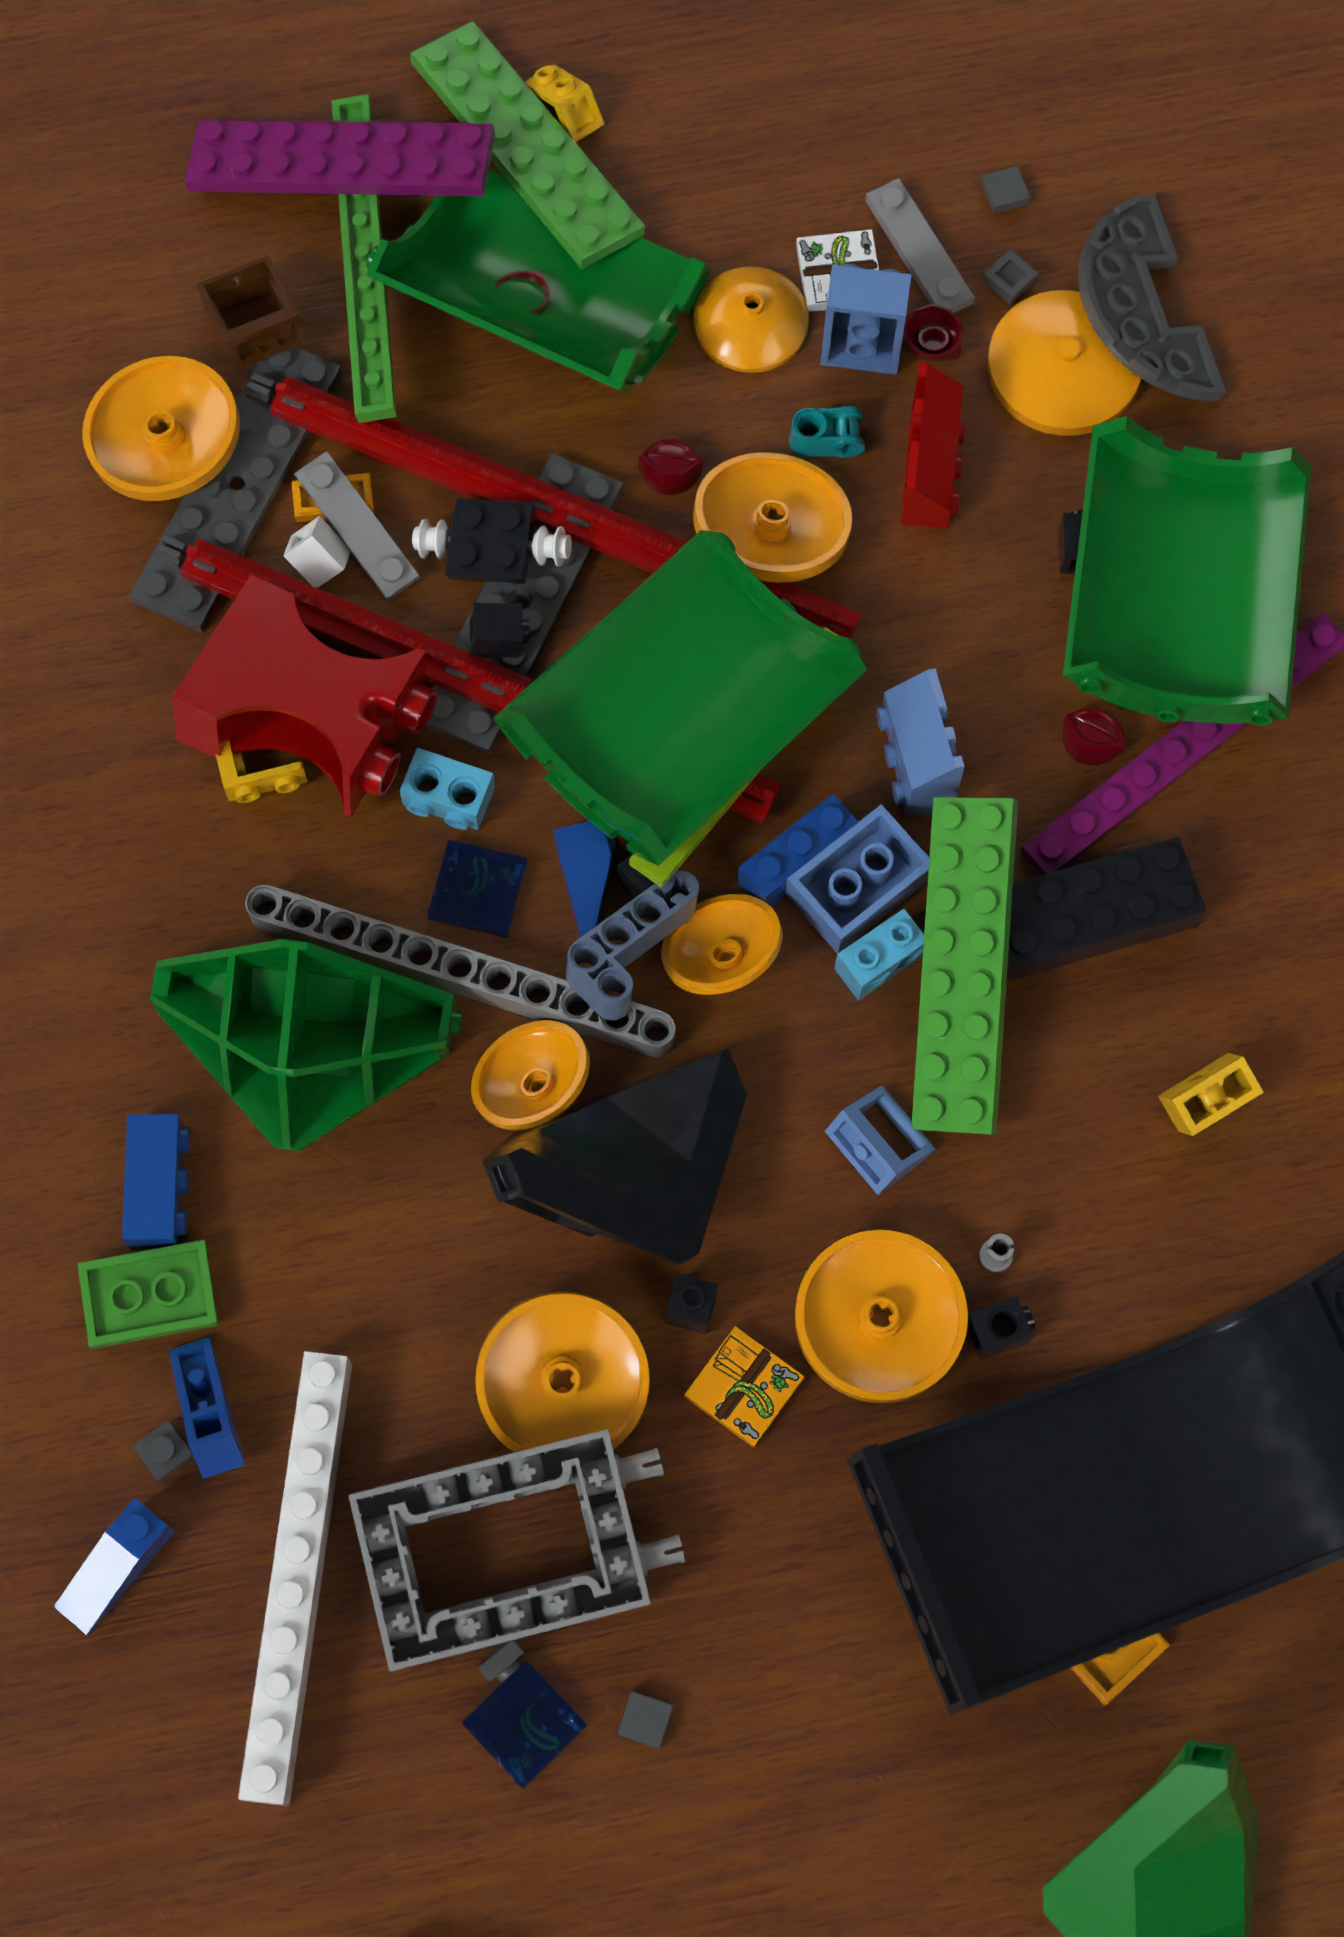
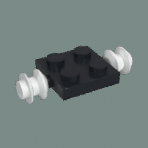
M456 499L452 530H450L445 520H440L436 527H431L429 520L423 519L420 525L414 528L412 536L413 548L418 550L422 559L427 558L430 551H435L439 560L444 559L448 553L445 575L449 580L526 584L530 553H533L540 566L546 563L547 558H553L555 565L560 567L564 559H569L571 555L572 542L570 535L565 534L562 526L557 528L555 534H549L547 527L542 525L535 535L532 536L536 507L533 503Z

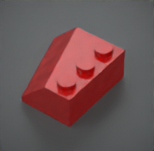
M919 362L909 421L900 524L947 529L950 514L957 515L960 491H953L954 479L960 480L963 456L957 455L958 444H963L966 421L960 420L964 386L930 364Z

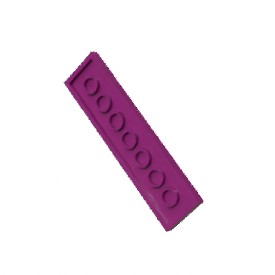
M199 120L185 184L188 191L484 196L495 130L493 124Z

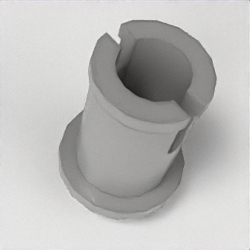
M999 1233L993 1235L983 1244L980 1249L979 1258L985 1269L991 1272H1001L1010 1266L1013 1261L1014 1248H1011L1014 1245L1013 1240L1006 1234ZM993 1249L1001 1251L1003 1255H997Z

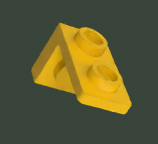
M557 65L544 66L538 69L533 77L525 81L526 85L536 96L554 106L561 126L575 143L604 125L590 85Z
M229 740L221 753L222 755H216L223 787L229 802L236 800L238 803H249L257 800L260 794L274 790L278 793H289L298 789L300 784L308 782L302 762L247 774L242 753L233 754Z

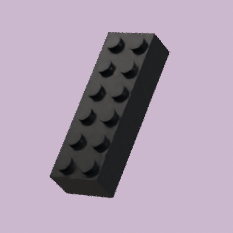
M1180 837L1013 883L1007 982L1198 927L1207 910Z

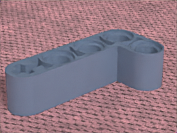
M683 870L676 871L663 888L657 884L652 885L569 947L566 965L567 982L599 1016L608 1020H618L629 1012L633 980L624 968L693 917L699 893V883L696 877ZM650 917L653 918L655 921L647 922L642 920L641 918ZM620 940L624 942V944L616 945L612 944L610 941ZM589 963L593 965V967L583 968L577 964ZM616 991L621 995L612 997L607 995L605 992Z

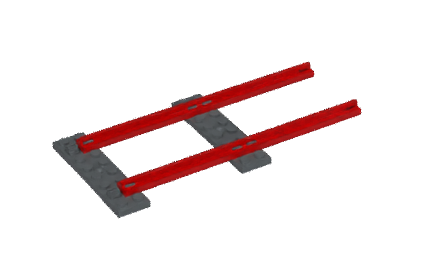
M296 347L257 362L236 400L240 415V433L233 455L215 478L200 489L183 497L129 595L131 603L202 633L222 595L235 600L250 575L294 594L298 614L306 628L313 634L372 659L396 657L417 648L424 650L425 681L433 684L432 689L438 692L434 711L425 728L489 756L502 732L493 718L535 681L528 677L593 549L653 574L687 543V541L614 512L613 509L623 491V482L552 453L537 480L390 418L358 423L355 416L354 403L332 395L342 375L340 365ZM310 432L474 500L533 503L536 507L532 536L535 535L542 525L547 527L549 534H555L559 526L564 528L565 534L571 537L572 548L569 559H564L562 566L557 567L553 558H547L546 563L540 566L533 553H530L526 584L486 582L476 600L477 603L514 604L517 599L523 598L529 602L528 607L522 610V619H529V642L522 643L518 658L470 657V614L452 646L243 557ZM235 480L245 482L244 487L240 490H233L230 486ZM761 581L779 599L783 598L789 601L797 613L822 629L826 627L839 636L852 639L860 622L861 613L786 582ZM823 621L845 629L844 633L824 625ZM756 775L743 792L763 800V804L740 794L728 810L764 825L780 792L781 784Z

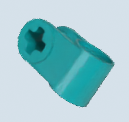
M850 406L801 409L796 412L792 420L788 441L790 449L796 455L806 458L825 456L850 458L862 454L865 451V442L860 438V423L863 420L862 411L859 408ZM810 430L814 432L815 435L806 436L802 434L800 431Z

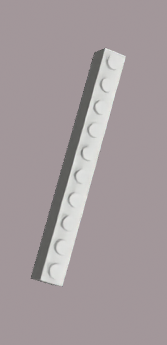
M304 1351L238 1800L290 1806L352 1364L348 1356Z

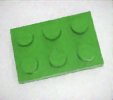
M205 1240L77 1263L88 1345L92 1350L219 1326L208 1247Z

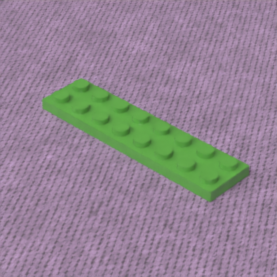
M473 21L411 52V64L460 123L493 124L495 139L491 161L581 269L645 235V225Z
M933 797L912 1127L914 1130L997 1135L1018 800L1014 798Z

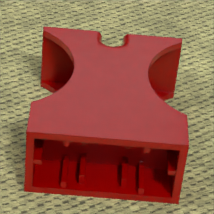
M250 575L172 696V706L178 742L216 758V755H222L221 753L228 740L233 754L254 749H275L301 756L318 766L329 777L340 796L343 815L351 818L366 792L382 798L389 790L396 776L401 754L384 746L383 739L395 744L403 730L415 735L421 734L432 716L438 692L425 686L424 650L417 648L409 653L384 659L357 658L337 652L320 642L306 628L298 614L293 593Z

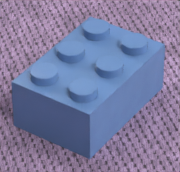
M832 264L820 365L897 375L911 274L901 273L895 269H884L881 271L861 268L855 264H845L842 266Z
M881 804L788 877L785 895L838 954L928 883L929 857Z

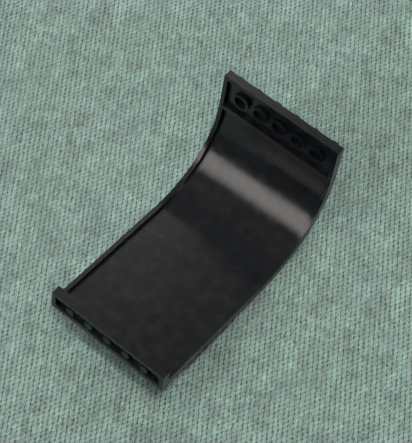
M1344 1251L1276 1293L1185 1336L1114 1364L880 1446L877 1443L867 1446L847 1459L950 1716L1344 1558Z

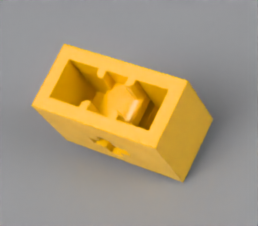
M1227 1053L1158 1095L1178 1132L1194 1136L1264 1092L1245 1058L1240 1055Z

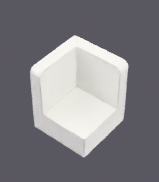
M318 516L291 535L283 556L313 587L318 588L345 569L351 551L321 516Z

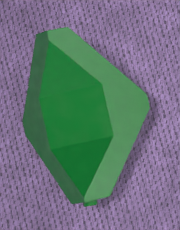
M285 939L157 960L150 1001L159 1016L275 1149L298 1152L450 1056L453 1035H460L463 1011L457 1010L454 994L309 942Z
M1188 1740L1187 1744L1158 1780L1044 1884V1914L1064 1937H1249L1258 1848V1814L1236 1747L1233 1745Z

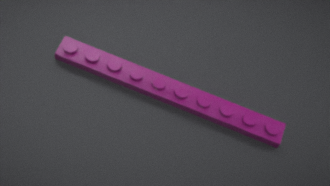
M1324 612L1296 634L1291 691L1344 650V634ZM1181 722L1025 843L1020 852L1041 876L1062 870L1249 723Z

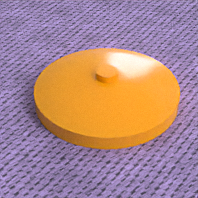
M1056 290L1043 292L1016 304L998 323L989 346L987 370L995 396L1001 405L1018 421L1047 434L1059 436L1087 434L1092 432L1093 425L1119 418L1133 401L1141 378L1126 368L1101 341L1088 319L1080 292Z
M180 356L152 357L123 368L109 378L96 392L88 406L83 422V445L95 472L113 490L138 500H170L200 489L222 471L233 455L238 442L240 415L229 386L209 366L194 359Z
M760 452L728 459L713 468L705 476L696 493L693 522L696 533L700 530L721 532L728 536L735 545V553L759 580L767 582H793L808 579L824 572L841 557L847 547L851 532L852 511L848 498L842 488L830 475L819 467L790 455Z
M869 1230L855 1233L836 1241L826 1248L805 1273L795 1305V1327L798 1342L813 1370L822 1380L840 1393L872 1403H892L907 1400L920 1395L936 1385L951 1369L959 1356L968 1325L965 1293L958 1276L948 1261L924 1241L911 1235L891 1230Z
M559 1291L544 1293L530 1297L512 1307L501 1316L487 1334L479 1352L476 1365V1393L481 1413L493 1434L514 1453L606 1429L609 1431L614 1450L630 1435L637 1425L645 1408L649 1392L647 1357L643 1345L631 1324L607 1303L595 1297L577 1292Z

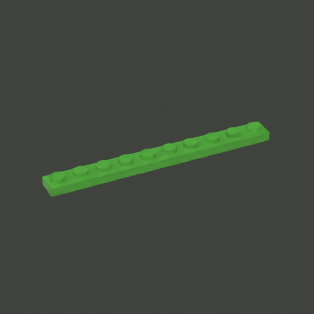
M368 94L331 100L333 122H373L372 104ZM338 194L355 416L358 423L397 417L387 286L366 276L368 256L375 246L378 247L381 239H383L379 195Z

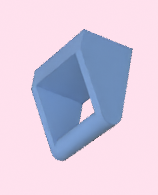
M883 1085L843 1109L824 1131L877 1195L889 1189L936 1150L921 1130L913 1129L912 1119ZM874 1104L880 1107L916 1150L915 1153L903 1161L863 1115Z

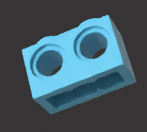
M417 748L399 791L402 804L415 815L428 817L431 814L443 818L446 824L456 829L466 830L467 827L479 830L495 790V781L492 772ZM424 781H434L438 784L435 789L429 792L417 789ZM469 793L476 797L472 803L467 805H461L455 801L459 795Z
M902 909L839 952L834 969L859 1001L923 957L924 934L906 910Z

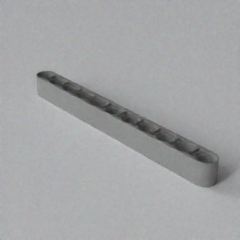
M270 885L256 886L246 896L245 906L250 920L256 929L286 940L309 942L438 989L538 1021H558L570 1026L578 1034L650 1057L659 1058L665 1056L674 1047L676 1030L674 1020L669 1014L661 1010L631 1001L629 1012L625 1015L628 1019L627 1025L619 1029L612 1028L606 1023L607 1019L599 1016L569 985L567 980ZM269 902L276 905L274 911L268 915L256 913L258 907L263 903ZM303 915L315 917L314 922L308 927L301 928L295 925L296 920ZM349 927L354 930L352 936L348 939L337 940L333 937L339 928ZM385 939L393 943L392 947L386 952L379 953L372 950L373 945L379 940ZM427 952L432 955L430 961L424 965H415L411 962L412 957L416 953ZM459 964H464L471 968L469 974L462 978L453 977L450 975V971ZM496 977H505L510 981L509 986L500 991L493 990L488 985ZM537 989L545 990L550 995L542 1003H533L527 997L533 990ZM574 1002H583L589 1007L588 1011L580 1016L570 1014L567 1008ZM653 1027H661L668 1033L667 1037L661 1041H652L645 1034Z

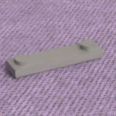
M898 178L866 193L865 202L930 305L945 307L953 313L974 303V295L901 180Z
M327 451L294 473L296 479L387 601L420 579L419 574Z

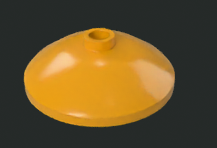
M739 267L721 273L704 287L695 304L694 330L701 347L720 365L739 372H764L783 365L800 350L808 332L809 312L801 291L784 275L763 267ZM749 303L757 304L758 307L751 309L748 308L746 305Z
M727 894L713 897L698 903L693 917L664 938L661 949L662 964L671 981L685 991L702 995L732 992L750 984L771 966L781 948L783 938L782 926L773 908L757 897L744 894Z
M533 1021L513 1028L490 1045L475 1067L471 1081V1095L475 1107L486 1121L502 1129L525 1130L549 1122L563 1113L582 1091L590 1069L588 1048L573 1028L558 1021Z

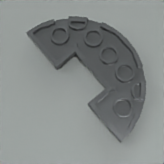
M1155 194L1144 195L1122 202L1104 218H1101L1089 234L1080 255L1078 282L1081 299L1094 331L1109 351L1126 368L1141 379L1177 396L1195 400L1219 401L1226 393L1203 326L1169 328L1148 270L1172 268L1178 260Z

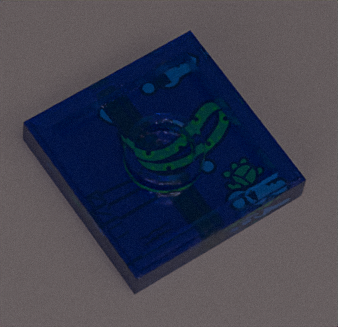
M448 840L428 910V920L508 938L528 864L527 858Z
M527 1660L462 1722L467 1730L522 1789L587 1727V1724Z

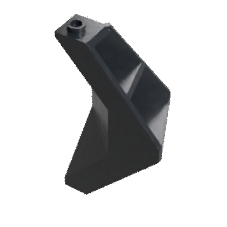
M726 1048L694 1058L565 1110L556 1118L540 1126L518 1130L499 1145L482 1163L499 1203H507L586 1236L592 1237L598 1234L629 1244L675 1265L682 1264L700 1253L747 1093L730 1051Z

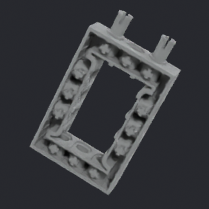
M606 1429L348 1495L389 1672L650 1605L651 1602L644 1576L648 1575L647 1570L679 1562L684 1563L685 1557L682 1550L664 1554V1551L681 1547L682 1544L679 1534L640 1545V1541L636 1542L623 1489L626 1488V1483L655 1476H664L662 1464L643 1467L644 1463L660 1460L658 1449L653 1448V1450L619 1459L618 1454L614 1455L609 1431ZM575 1483L596 1567L595 1570L425 1613L405 1526L427 1522L432 1519L470 1511L475 1508Z

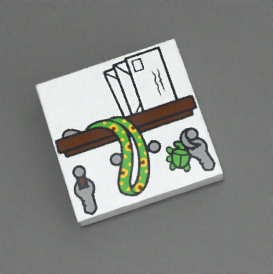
M872 229L796 238L800 274L808 312L826 310L832 264L841 266L855 264L861 268L879 270Z

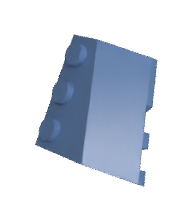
M936 668L928 669L885 691L882 707H877L876 709L880 731H887L889 744L884 745L886 763L888 768H895L897 781L892 783L894 801L896 806H903L905 818L932 814L933 797H957L965 768L962 756H956V736L953 726L945 728L943 724L947 722V705Z

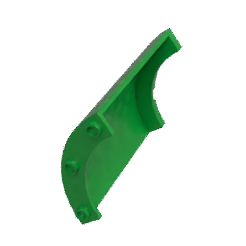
M491 170L488 172L484 196H435L430 206L415 225L411 224L405 234L391 241L381 239L379 246H375L371 250L366 263L368 269L366 276L622 392L633 390L635 385L633 381L641 384L662 360L679 334V329L674 327L682 312L690 314L711 272L706 263L693 257L688 259L643 238H639L581 269L504 176ZM513 271L541 272L550 287L549 303L544 310L531 314L529 312L542 306L546 299L539 285L531 280L520 278L507 280L497 288L495 286L496 283L503 276Z
M1128 416L1093 425L1063 677L1078 686V690L1083 693L1092 694L1123 708L1156 716L1162 722L1172 723L1181 720L1219 724L1251 723L1253 725L1265 726L1271 724L1274 720L1289 718L1311 466L1293 447L1268 452L1242 453L1241 460L1217 459V452L1200 450L1184 446L1181 451L1162 445L1163 438L1145 430Z
M700 530L493 718L526 760L533 755L549 772L543 779L578 813L612 840L619 834L629 841L626 845L628 851L658 866L867 670L859 657L861 651L854 641L848 637L833 634L816 626L799 615L789 601L783 598L779 599L738 557L735 553L736 548L733 542L721 532Z

